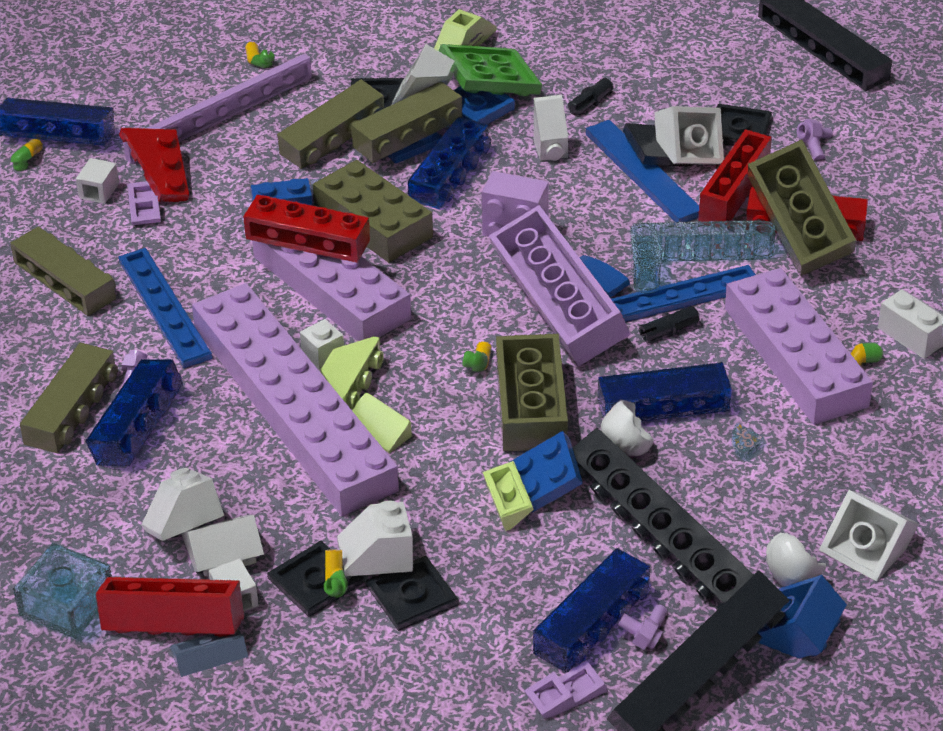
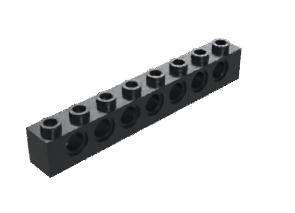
M598 427L573 447L582 482L588 479L592 483L590 488L600 500L603 501L608 498L612 502L610 505L611 509L621 520H624L626 517L633 522L630 526L637 536L642 540L648 537L653 542L651 547L662 560H666L669 557L674 562L672 567L684 581L691 578L696 583L693 587L699 596L706 602L712 599L718 605L715 607L716 610L754 575ZM691 545L689 548L682 550L685 546ZM712 566L710 569L702 571L704 568ZM735 586L732 590L724 592L727 588Z

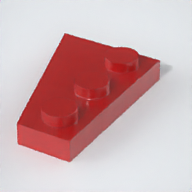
M121 127L119 136L123 142H127L132 158L141 165L145 172L144 177L155 196H158V201H187L189 190L176 129Z

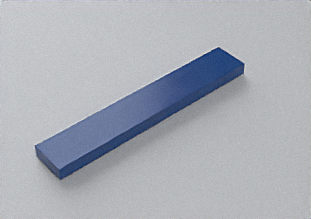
M606 120L586 128V136L678 225L699 218V205L658 165L642 164L625 134L611 120Z
M143 248L118 256L120 265L183 369L211 360V351L148 250Z
M749 265L612 298L611 300L621 312L624 321L628 322L725 298L728 283L756 274Z

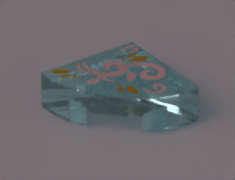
M737 423L732 430L731 437L735 454L741 460L746 461L763 445L764 437Z

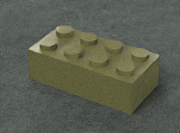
M802 139L748 164V178L800 276L855 252L856 239Z
M357 159L312 184L314 206L369 217L370 242L367 248L388 263L433 238L432 212Z
M559 334L496 336V366L503 452L531 450L562 431L568 436Z

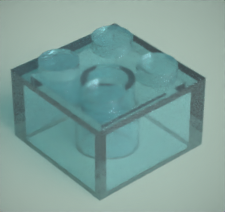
M52 543L13 588L19 616L77 639L98 614L96 592L107 577H112L110 565Z

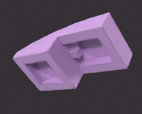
M148 182L127 184L132 225L161 222L158 196H155Z
M587 660L561 677L552 672L524 690L527 697L544 719L554 717L608 692L605 683Z

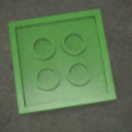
M440 44L439 52L454 60L450 71L454 73V77L463 90L469 93L489 91L497 95H502L506 92L516 93L520 96H529L530 94H540L542 83L516 49Z

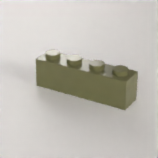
M362 79L279 132L277 134L279 154L300 169L309 164L316 163L321 157L337 149L341 144L352 138L351 124L384 109V96Z
M442 81L351 124L353 147L374 163L462 120V96Z
M38 226L10 242L13 260L16 265L85 315L90 316L116 300V284L112 276L98 269L90 260L81 257L72 247H67L57 240L52 233L49 234Z
M81 342L77 345L21 421L20 429L24 445L58 454L64 444L68 445L71 443L76 427L79 423H85L91 406L94 402H100L106 385L109 382H114L117 377L118 366L115 364L114 352L112 350Z

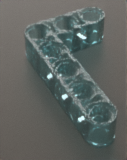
M761 220L637 223L630 228V264L633 287L641 293L658 291L661 280V262L769 259L774 255L776 227L771 222Z

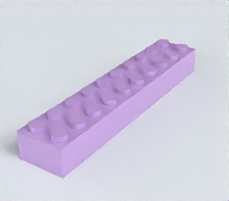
M247 283L192 304L194 326L204 342L341 517L399 492L398 466Z

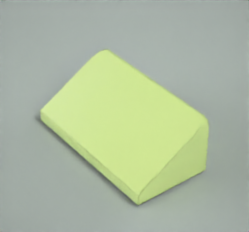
M365 393L352 409L353 413L388 453H391L412 437L411 422L369 393Z
M512 461L483 472L487 488L505 531L511 530L534 510L515 463Z

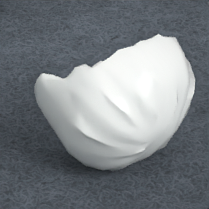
M624 400L617 402L602 420L601 431L628 457L643 455L651 448L654 439L642 427L641 420L635 416L634 403Z
M779 533L767 545L766 563L773 578L781 586H788L819 576L826 569V563H817L816 557H811L805 551L803 544L793 535Z

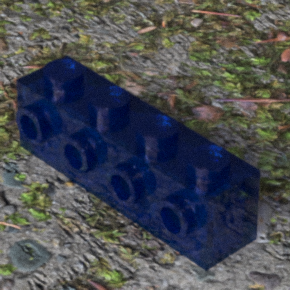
M6 98L0 104V136L105 146L115 134L114 107Z
M457 117L408 179V196L422 205L440 209L445 202H450L456 187L464 184L469 170H474L482 153L487 154L490 149L491 138L489 137L488 125Z
M141 359L85 441L97 466L123 467L131 465L183 385L182 377L173 359Z
M720 362L598 377L597 400L602 418L605 417L617 402L624 400L635 404V416L643 422L730 411L732 387L724 364Z
M616 548L533 630V654L565 673L569 672L576 664H581L586 659L589 650L597 642L601 643L606 639L610 629L620 621L623 614L628 615L631 608L639 600L642 601L647 597L652 586L650 582L651 566Z

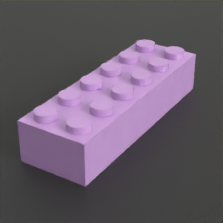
M540 205L489 235L502 262L553 333L559 334L560 343L578 367L631 335L619 309Z
M252 241L255 259L357 341L373 336L381 337L411 320L410 293L362 256L358 263Z
M782 268L727 284L725 310L813 425L870 407L873 381Z

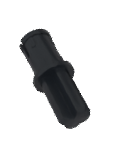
M602 78L593 86L585 87L579 96L568 103L570 113L572 115H580L591 106L599 105L601 99L613 92L612 82L607 78Z
M689 306L672 314L666 312L659 319L639 325L640 335L645 334V337L642 338L646 343H650V341L668 334L674 336L676 331L698 323L700 320L699 313L694 306Z

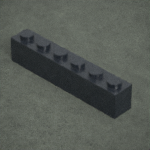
M759 0V18L864 91H868L890 80L892 59L805 0Z
M758 570L617 705L607 720L617 731H666L662 726L670 718L675 723L680 720L691 708L687 702L694 695L701 699L715 685L711 679L719 671L726 675L738 663L739 660L735 655L742 648L748 653L763 638L759 632L766 625L772 630L786 616L782 609L790 600Z

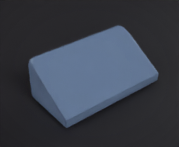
M238 629L235 634L219 637L214 634H207L171 645L170 647L181 677L249 657L244 636Z

